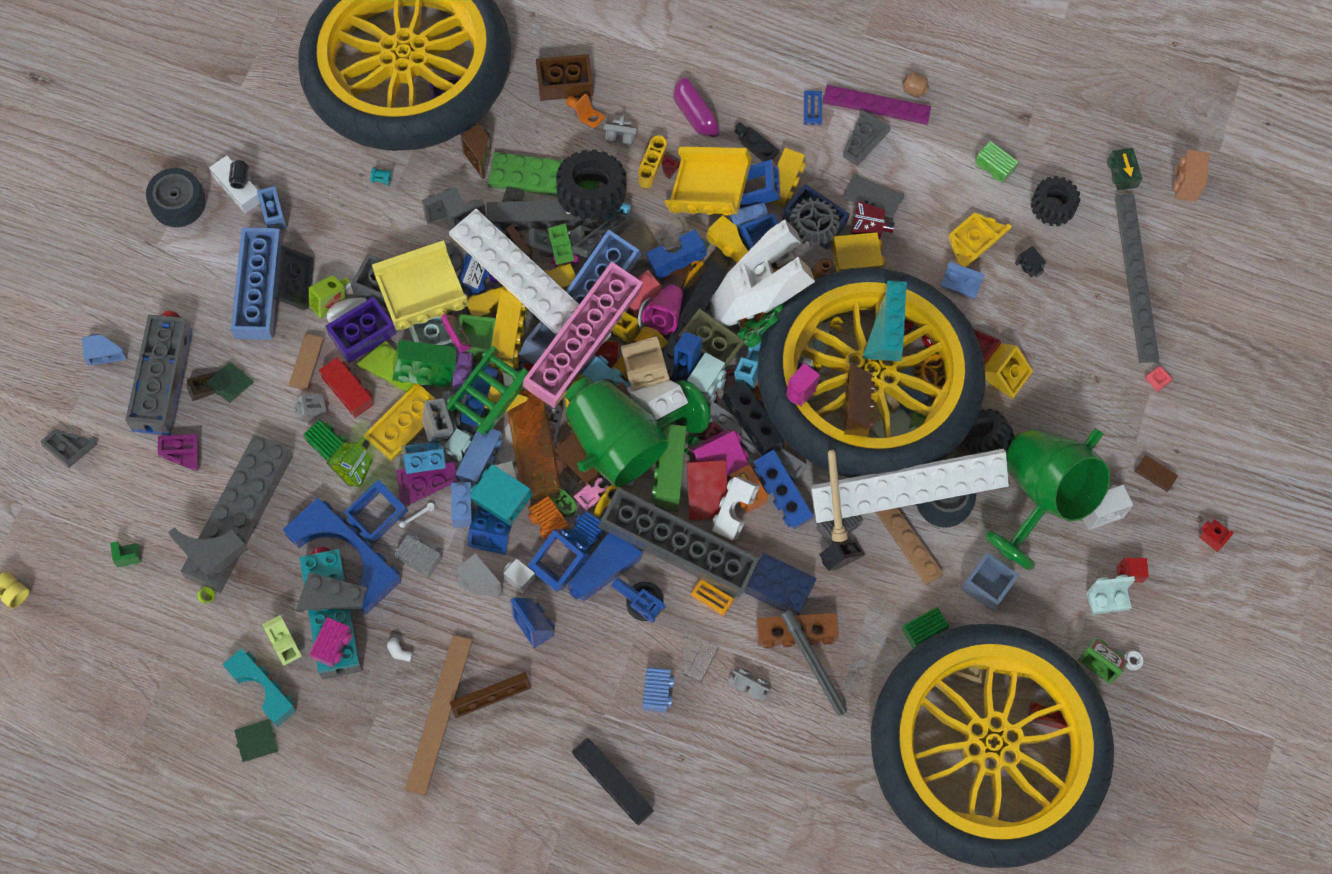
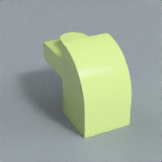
M281 615L262 624L283 666L302 657Z

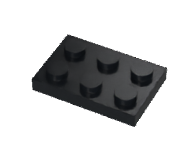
M283 245L278 247L273 299L302 310L309 308V287L312 280L313 257Z

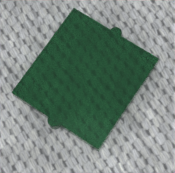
M229 362L211 377L206 384L215 390L217 395L222 396L227 402L231 403L251 386L254 381L244 374L243 370L238 369L233 363Z
M270 719L234 730L238 743L236 747L240 750L242 762L278 752L275 741L276 734L273 733Z

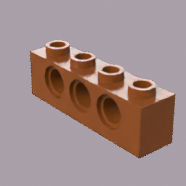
M836 613L795 615L810 645L818 642L829 645L837 641L839 632ZM781 616L757 618L758 646L769 649L774 648L775 645L793 647L797 644L792 634L788 632ZM819 627L822 633L816 634L812 628ZM778 629L783 635L775 636L772 631Z

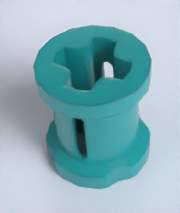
M373 167L370 175L371 183L379 182L390 186L392 170L384 171Z

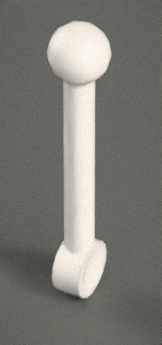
M428 503L427 507L406 520H401L398 524L399 527L404 528L407 523L425 512L433 511L435 508L434 504Z

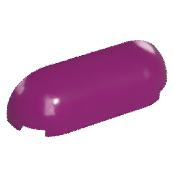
M685 77L681 78L673 90L675 103L699 135L718 136L719 128L714 115L691 82Z

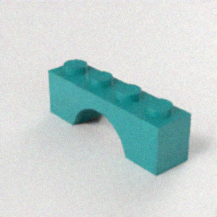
M241 648L222 665L238 684L253 681L264 687L265 701L261 709L275 726L279 727L296 712L293 707L295 702L288 694L284 697L280 692L282 687L275 680L271 682L267 678L269 673L262 665L258 667L254 663L256 658L250 651L245 653Z

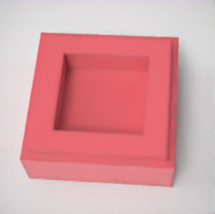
M1161 365L1145 377L1157 392L1173 380Z

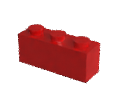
M336 357L319 369V373L351 415L356 418L373 406L371 399L373 395L367 388L363 389L360 385L362 382L356 374L352 375L349 372L351 369L345 361L341 362Z

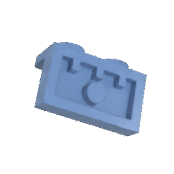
M949 262L941 287L975 299L985 274Z

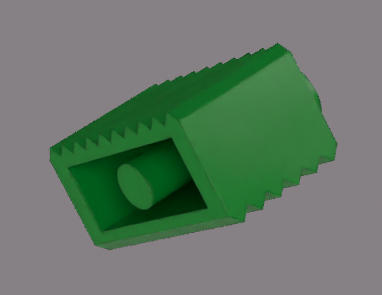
M320 419L303 436L305 441L330 465H333L348 451V442L341 434L337 436L333 432L335 429L329 422L324 423Z
M935 607L904 624L901 630L912 648H915L932 636L948 630L950 626L939 608Z

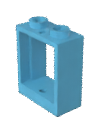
M440 441L401 446L406 474L446 468L444 451Z

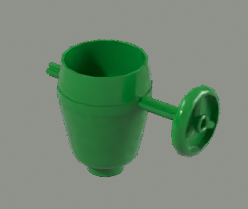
M590 377L578 380L565 394L566 399L570 402L566 408L565 415L587 456L577 463L579 471L586 472L594 467L597 472L615 487H622L632 482L651 468L667 450L669 441L661 430L662 428L674 421L680 426H686V431L690 433H702L708 428L711 412L706 397L695 384L686 380L675 381L674 383L680 385L688 403L656 420L651 413H648L646 409L609 381L598 380L593 382Z
M1095 428L1084 443L1038 429L1026 430L1023 433L1014 435L1013 441L1005 451L1007 471L1036 507L1010 541L994 531H987L985 539L1010 561L1013 560L1026 570H1033L1035 562L1019 547L1045 512L1069 522L1079 521L1091 515L1106 496L1110 484V470L1105 461L1093 451V448L1104 433Z

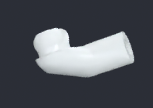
M392 637L387 642V649L394 659L411 662L413 652L402 650L399 645L400 640Z

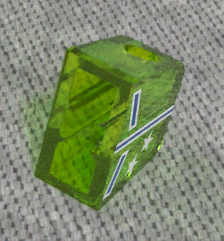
M360 438L358 443L345 442L326 462L348 486L361 487L373 462V458L366 452L370 446L369 441Z

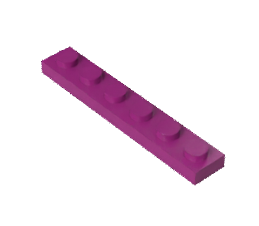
M827 85L823 103L858 111L864 110L872 114L925 125L928 124L931 106Z

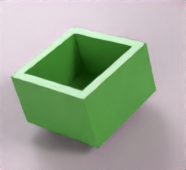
M460 314L459 324L472 345V348L465 352L473 353V360L481 361L485 350L491 348L496 318Z

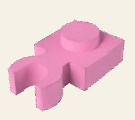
M602 478L595 481L593 488L588 484L574 496V499L585 511H589L601 498L599 494H604L609 487L608 485L605 488L599 487V484L603 481Z

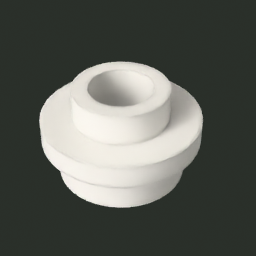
M1129 651L1124 655L1128 661L1125 666L1127 669L1136 671L1142 667L1143 657L1139 652ZM1130 658H1133L1136 664H1132Z

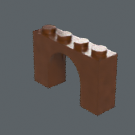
M572 430L566 440L562 439L556 444L554 452L575 476L587 486L594 482L601 474L594 467L586 472L579 471L577 463L587 456L584 454Z

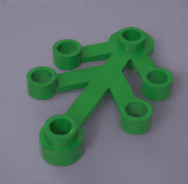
M780 304L770 312L764 313L759 323L754 318L747 319L743 323L746 327L742 328L737 335L741 339H745L744 344L753 348L762 341L761 334L778 321L779 318L776 315L784 308L783 305Z

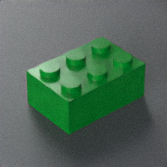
M399 340L393 360L392 381L449 388L456 367V347Z

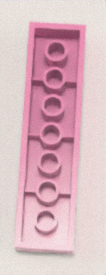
M611 262L524 378L523 387L555 408L641 292L643 282Z

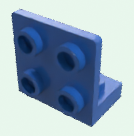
M478 506L469 528L467 547L506 555L509 534L513 523L509 526Z

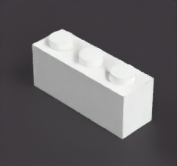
M225 156L209 167L212 177L246 214L260 204L257 190L261 189L258 185H253L250 182L249 175L245 188H232L229 183L230 164L235 160Z

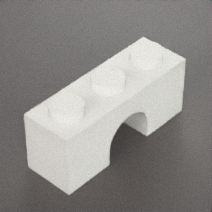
M740 476L731 479L727 485L728 493L720 502L719 507H721L719 515L717 514L713 519L712 525L714 527L712 531L731 540L738 539L745 521L736 516L735 506L739 501L745 504H753L760 485Z

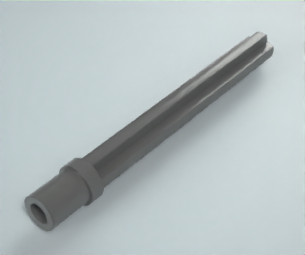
M789 609L781 614L788 632L795 639L838 716L843 715L847 712V708L802 631L800 622L797 621L792 610Z

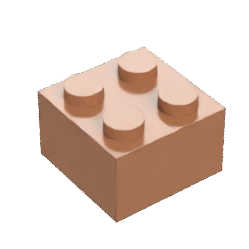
M1188 149L1186 154L1181 156L1180 164L1176 165L1174 175L1177 176L1173 185L1175 198L1193 202L1198 200L1207 185L1210 153Z

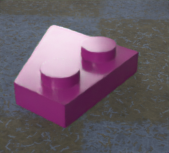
M197 434L158 436V456L193 471H198L199 436Z

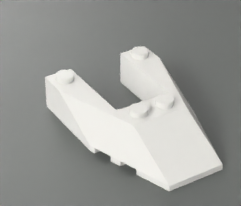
M786 220L771 228L728 272L714 293L710 309L713 319L724 327L734 325L743 318H754L755 314L761 312L768 313L815 282L811 269L799 257L775 273L773 272L771 264L801 244L797 231Z

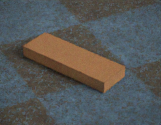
M310 334L304 335L289 382L290 387L309 390L323 346V337Z

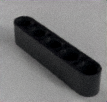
M589 738L584 739L571 751L582 766L638 826L654 812L649 803Z

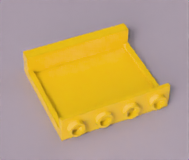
M679 146L678 154L681 157V162L671 198L664 201L668 210L672 213L738 215L752 161L748 149Z

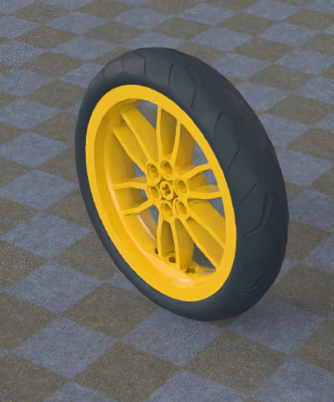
M323 0L310 17L300 41L298 52L300 82L303 92L314 112L327 126L339 135L360 145L387 151L423 149L446 142L465 132L490 110L502 92L508 76L511 40L505 18L493 0ZM415 6L409 28H401V7ZM422 6L435 8L452 15L437 22L418 35L421 25ZM394 8L396 33L388 35L366 20ZM456 26H460L462 30L451 36L437 39ZM356 28H359L374 36L379 43L363 40L350 34ZM467 40H470L474 46L473 59L468 69L448 59L435 56L451 50ZM344 42L362 52L374 55L358 61L340 72L336 67L337 57ZM430 69L450 72L460 76L461 79L454 85L437 76ZM372 72L352 86L347 83L349 79ZM391 76L388 87L387 107L372 105L355 98V96L373 89ZM416 76H421L435 87L446 92L430 101L416 105L413 79ZM408 83L409 107L394 108L395 97L400 84Z
M875 267L851 268L821 276L815 279L814 283L788 299L783 304L784 308L776 315L779 318L778 321L766 330L758 356V385L770 420L783 439L796 452L811 463L828 471V451L834 450L836 453L837 472L840 476L853 478L868 474L898 471L921 464L942 461L966 438L978 418L984 398L986 381L983 353L974 329L954 302L929 283L914 276ZM887 281L907 282L905 320L919 329L904 336L903 348L924 334L934 345L917 354L902 357L901 361L862 359L868 342L865 340L860 325L859 310H875L877 317L887 289ZM853 311L854 334L859 350L855 351L837 337L818 329L820 323L837 314ZM816 338L832 347L845 359L825 355L809 348L812 339ZM939 352L945 367V384L942 390L922 379L898 371L916 365ZM802 355L823 366L845 373L817 385L816 391L809 399L828 390L842 386L846 388L850 362L858 363L857 366L869 373L873 371L872 381L875 382L877 392L871 393V399L877 402L883 420L884 438L844 435V431L832 426L822 418L845 403L846 391L836 400L816 412L807 401L801 407L788 399L786 393L789 379L797 371V364ZM888 361L891 365H886L883 362ZM885 379H890V380H892L893 382H892V383H888V382L885 381ZM899 386L919 390L935 397L932 407H928L915 400ZM884 394L890 395L905 407L926 416L925 422L911 432L891 437L889 410Z
M970 624L946 630L932 636L913 648L892 670L879 694L872 719V758L878 782L885 799L901 822L924 844L947 857L963 863L984 868H1011L1035 863L1056 854L1074 842L1090 825L1098 813L1111 783L1114 767V741L1111 720L1098 689L1080 664L1067 652L1051 641L1025 629L1000 624ZM969 667L987 670L983 691L984 719L980 718L968 703L942 680L957 671ZM994 672L1006 674L1010 677L1007 697L1001 712L994 711L992 680ZM1017 676L1030 678L1051 696L1056 705L1037 711L1014 725L1010 724L1007 718L1015 697ZM936 686L959 707L969 723L965 725L946 715L926 699L928 693ZM924 706L942 723L964 735L966 738L965 742L940 745L918 754L915 753L913 742L914 726L920 707ZM1055 711H1061L1067 728L1045 735L1024 736L1021 729L1023 726L1036 718ZM991 719H996L999 722V728H994L991 725ZM973 725L980 728V735L972 732ZM1008 732L1015 735V742L1008 740ZM1069 734L1071 756L1065 781L1062 782L1044 765L1020 752L1019 746L1040 743ZM994 740L993 743H996V746L992 748L988 742ZM969 746H975L978 754L972 755L969 751ZM961 751L964 758L962 761L947 770L928 777H922L917 765L918 759L941 752ZM1005 752L1012 755V762L1006 761L1004 758ZM986 759H990L993 761V769H990L986 766ZM971 762L977 766V771L970 789L966 814L953 811L944 805L933 794L927 783L948 776ZM1018 763L1037 771L1059 789V792L1051 802L1028 783L1016 767ZM1001 769H1005L1019 787L1041 804L1043 809L1027 819L1014 823L998 820L1002 797ZM984 775L991 776L993 792L991 817L976 815V812H974L977 792Z

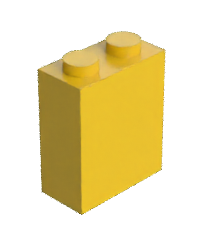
M878 233L834 236L832 249L836 272L851 268H883L885 266L884 255L881 256L882 240L878 239Z

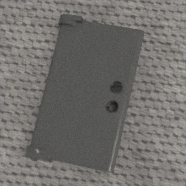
M854 174L844 199L855 204L858 201L867 202V204L884 209L886 211L885 216L892 219L905 194H899Z

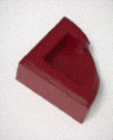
M665 154L662 160V170L665 176L670 179L679 168L680 163Z

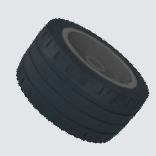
M181 168L165 169L154 175L148 183L146 189L147 204L153 216L165 226L174 228L185 227L195 222L204 211L205 195L201 184L187 170Z
M976 493L919 503L916 506L920 515L928 523L942 528L954 527L962 523L970 515L976 502Z

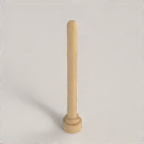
M834 450L828 451L835 525L831 535L833 541L842 542L847 540L848 536L847 530L842 525L836 453Z

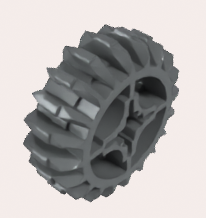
M811 197L808 202L803 199L801 204L797 203L796 207L792 209V215L789 218L790 225L797 231L799 238L803 239V244L808 241L810 246L813 243L819 246L821 242L826 244L828 240H832L833 236L837 234L840 224L838 222L839 215H836V209H832V203L826 205V200L819 202V198H817L816 201H813ZM809 213L808 216L801 218L804 214ZM829 225L826 229L819 231L820 228Z

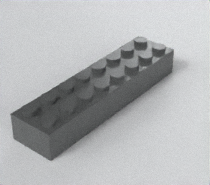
M254 435L198 539L216 538L232 529L235 534L240 533L247 542L244 544L246 546L293 458L290 450ZM240 556L210 581L189 557L180 572L185 579L204 587H210L214 591L221 593Z
M619 487L598 525L599 528L737 598L743 594L759 558Z

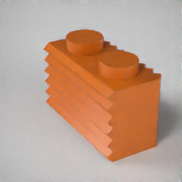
M548 495L528 507L529 514L527 516L533 525H538L540 528L538 532L543 540L548 539L555 529H566L567 531L570 529L569 524Z

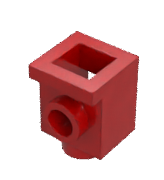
M1214 519L1212 522L1207 521L1201 528L1203 533L1199 538L1218 552L1234 532L1232 530L1229 531Z

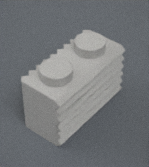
M407 535L394 553L397 560L430 578L442 559L438 548L433 545L426 546L423 544V540L415 535L413 537Z

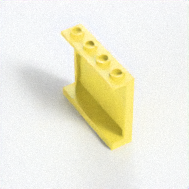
M444 240L372 264L374 275L396 330H404L411 325L425 323L431 318L442 317L441 315L454 310L460 311L468 306L467 297L463 293L448 256Z

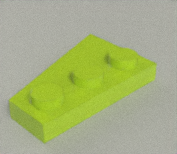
M387 341L357 363V367L388 381L389 384L404 392H407L416 384L392 381L393 360L396 351Z

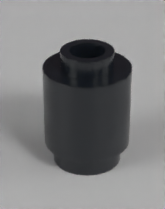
M236 160L230 164L229 183L234 189H243L248 182L249 166L244 161Z

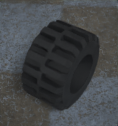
M1054 176L1053 179L1047 177L1046 181L1043 179L1038 184L1031 199V208H1033V215L1036 214L1038 220H1043V224L1049 223V226L1054 224L1061 226L1062 223L1066 224L1073 218L1081 198H1079L1080 192L1076 191L1077 186L1072 185L1071 180L1066 181L1065 177L1060 179L1058 176ZM1048 197L1058 198L1064 205H1054L1048 200Z
M983 409L980 410L975 424L963 440V443L972 455L999 449L1006 451L1013 441L1014 432L1003 414L998 410L987 409L985 411Z

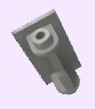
M743 668L733 670L736 676L731 675L728 681L731 683V686L743 692L746 686H749L748 695L759 701L760 699L765 700L767 693L764 691L771 689L766 680L760 677L757 679L751 677V673Z

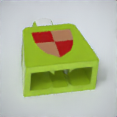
M331 275L310 286L309 307L322 319L327 315L332 305L345 300V290L351 287L350 281L346 277L339 281L335 276Z

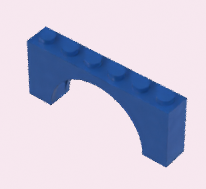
M317 498L282 530L285 536L298 548L312 540L327 537L337 538L352 545L359 552L363 561V574L359 585L368 589L361 609L367 615L401 583L400 572L393 565L389 567L385 563L387 561L385 557L379 552L376 554L372 550L373 546L366 539L362 541L358 537L360 535L358 531L352 526L349 528L345 524L346 520L339 513L335 515L331 511L333 508L327 501L324 500L322 502Z

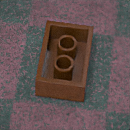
M589 54L536 59L540 101L567 99L571 95L575 98L582 97L584 94L593 96V80Z

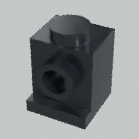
M1033 246L1019 254L1015 262L1017 266L1020 264L1022 270L1028 273L1031 278L1033 276H1040L1044 272V267L1047 263Z

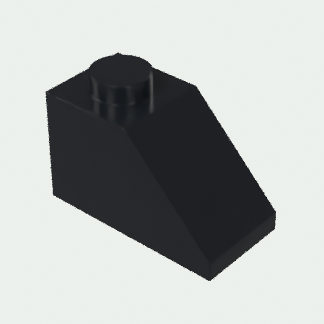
M855 538L834 542L819 555L823 565L828 571L854 562L863 557L865 553Z

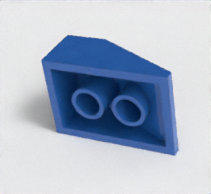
M532 598L510 599L512 617L533 648L538 647L554 636L553 629L555 626L549 618L546 619L543 616L544 610L539 602L535 603Z

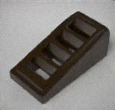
M224 369L187 379L186 383L192 401L205 398L231 386ZM220 377L222 384H219L216 378ZM211 380H212V381H213V384H214V386H211V384H210V382H209V381H211Z

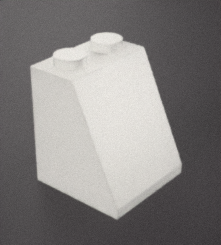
M671 380L633 391L631 386L627 388L630 397L646 409L648 413H651L656 420L688 403L680 385Z

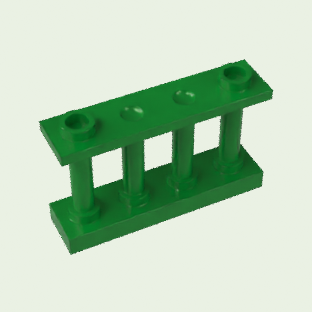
M494 346L485 350L481 362L459 391L448 399V405L446 406L452 413L457 408L477 423V431L485 438L524 388L523 381L529 373L525 368L522 371H516L496 355L499 351ZM491 362L513 377L512 380L514 381L510 386L505 387L484 371ZM479 377L501 393L502 397L498 402H493L473 387ZM467 393L489 408L490 413L486 418L480 417L461 402Z

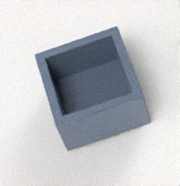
M540 321L525 339L518 355L535 365L556 335Z
M987 552L961 589L994 612L1020 575Z

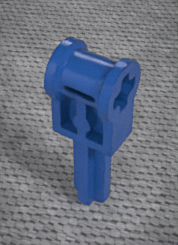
M616 578L611 585L615 590L632 601V609L651 623H654L655 617L661 610L666 608L662 601L646 590L642 589L639 593L620 578Z

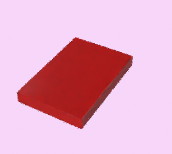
M726 460L688 461L686 463L689 519H712L717 514L719 515L721 507H719L720 502L727 495Z

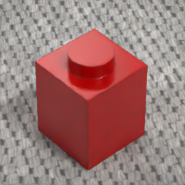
M1123 558L1117 565V575L1134 576V582L1144 583L1149 577L1147 558Z

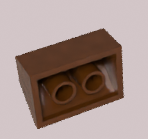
M850 364L846 379L844 435L868 436L869 430L873 429L874 418L870 417V413L874 411V399H871V393H874L875 382L872 381V374Z

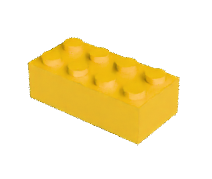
M501 290L491 347L494 346L498 349L497 357L515 370H518V354L522 348L521 336H524V320L527 318V309L508 290ZM490 363L492 368L499 369L498 375H503V372L506 373L494 363Z

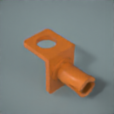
M584 94L580 99L572 95L567 98V106L576 110L580 122L596 128L605 119L604 114L592 108L587 94ZM598 116L595 122L589 121L590 117Z

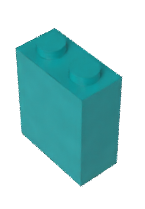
M492 464L490 468L483 472L480 482L472 487L469 496L474 503L511 526L533 496V493L529 487Z

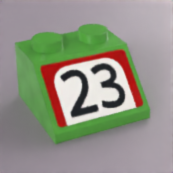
M1094 638L1077 660L1108 684H1111L1121 675L1128 663L1120 652L1113 651L1105 641Z

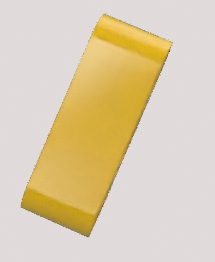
M657 135L651 139L639 167L638 184L643 188H650L654 184L667 147V141L663 136Z

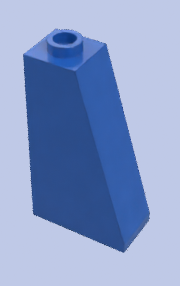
M608 533L569 582V594L577 600L579 598L583 601L587 600L640 562L643 552L632 544Z

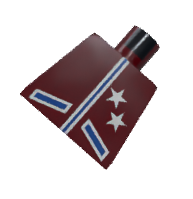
M858 201L851 235L878 233V239H880L882 231L893 233L895 222L884 220L886 214L884 209Z

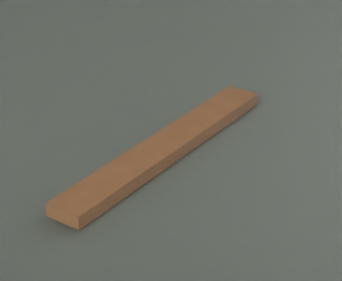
M456 635L452 636L405 789L408 792L424 796L427 794L452 711L449 702L456 698L473 642L471 639Z

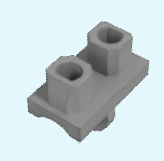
M621 115L620 119H613V124L617 125L605 124L606 142L616 143V136L618 134L623 135L622 144L632 146L634 137H637V129L630 128L631 121H626L625 115Z

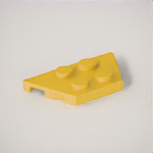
M974 212L948 236L958 265L966 268L969 267L1008 233L1012 226L1010 224L1003 225L997 223L995 219L986 218Z

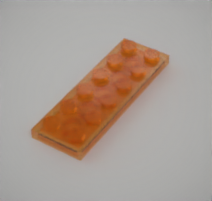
M528 390L520 393L530 396L529 400L507 412L519 481L531 489L533 496L530 500L562 490L546 403Z

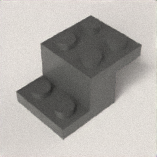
M456 187L445 189L442 193L436 195H429L422 200L424 217L427 224L445 217L450 230H452L475 209L486 217L483 200H472L464 205Z

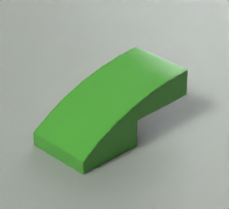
M566 223L548 228L556 265L574 261Z

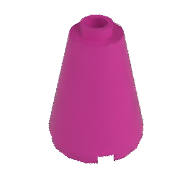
M668 285L644 308L641 315L642 322L644 324L646 322L649 328L657 330L661 335H668L669 332H674L678 326L683 298L681 288L676 285Z

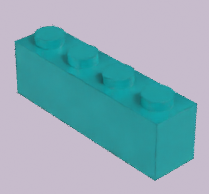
M887 281V289L862 359L902 360L907 282Z

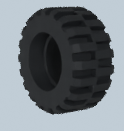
M594 149L592 151L582 150L581 153L575 152L571 157L568 156L560 164L556 173V193L559 204L563 206L566 212L570 211L572 216H579L583 220H586V218L596 220V218L604 219L608 214L611 216L616 210L621 208L626 198L627 178L622 163L619 160L617 161V158L613 155L609 156L607 152H597ZM586 180H597L604 183L605 186L600 189L588 190L579 187L577 184Z

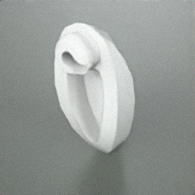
M350 298L335 303L327 312V320L330 323L367 301L366 298Z

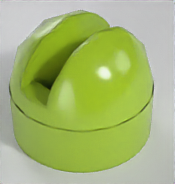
M204 587L197 593L198 601L203 604L210 603L215 598V593L210 587Z

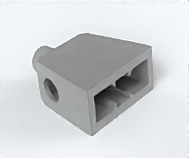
M444 398L424 402L422 423L429 443L446 441L453 432Z

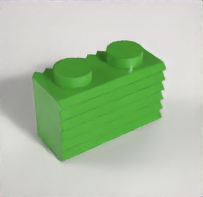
M990 141L978 153L975 163L980 169L989 172L995 180L1004 183L1016 170L1019 161Z

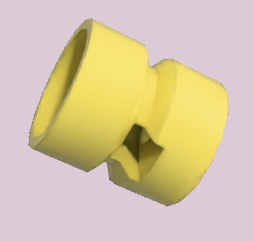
M5 571L0 574V598L7 607L14 609L26 600L30 592L27 587L18 582L15 576L9 571Z

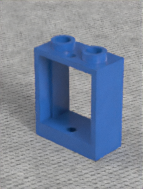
M772 159L750 166L746 181L765 176L766 188L743 194L739 208L762 202L765 204L780 199L779 168Z
M378 479L344 513L348 516L346 520L354 528L358 526L362 530L359 534L367 541L370 539L376 543L409 510ZM381 493L397 510L371 533L356 516Z
M566 529L553 530L527 566L556 592L562 591L590 554L586 550L587 547L582 542H576L571 538L572 534ZM556 539H559L577 554V557L561 578L540 562Z

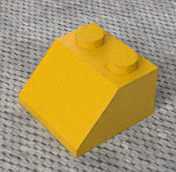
M1001 343L985 365V379L987 382L1010 398L1016 396L1033 372V369L1017 345Z

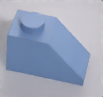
M91 334L88 337H82L83 356L88 366L127 360L123 349L103 335Z

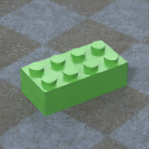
M667 425L663 428V433L669 441V445L655 464L652 503H655L656 507L664 511L678 512L686 426Z

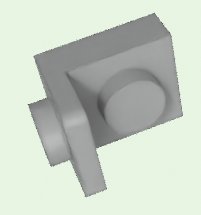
M323 394L300 395L294 404V410L298 414L299 420H303L306 415L325 414L327 410Z

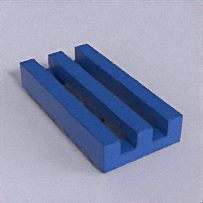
M804 91V125H807V123H811V125H814V123L822 124V91ZM808 95H811V118H808ZM815 96H818V118H815Z

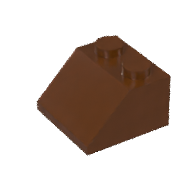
M478 124L460 134L463 154L479 176L484 179L491 157L490 134Z

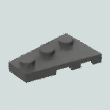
M862 110L859 120L854 127L853 134L850 136L843 152V158L858 166L890 132V126Z

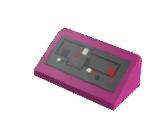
M446 314L441 315L443 325L458 353L461 354L471 349L472 345L457 318Z

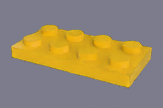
M415 384L363 435L364 439L369 441L372 446L392 462L402 452L401 446L409 445L424 430L422 423L424 402L435 400L436 398L422 386Z

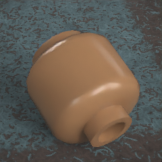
M917 72L908 73L902 82L904 92L915 98H919L922 94L926 95L930 87L927 85L928 78Z

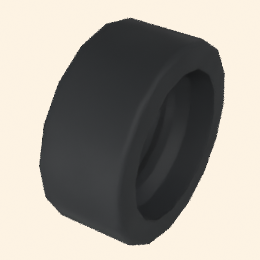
M641 581L632 586L638 592L642 589L650 591L660 601H664L662 591L656 584ZM626 598V607L629 614L637 620L648 621L631 608L632 601Z

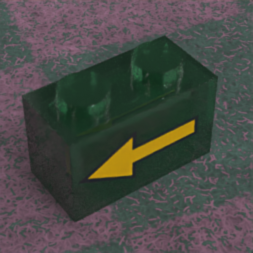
M1134 149L1113 150L1107 159V165L1111 169L1112 182L1116 185L1117 191L1138 188L1142 181V175Z

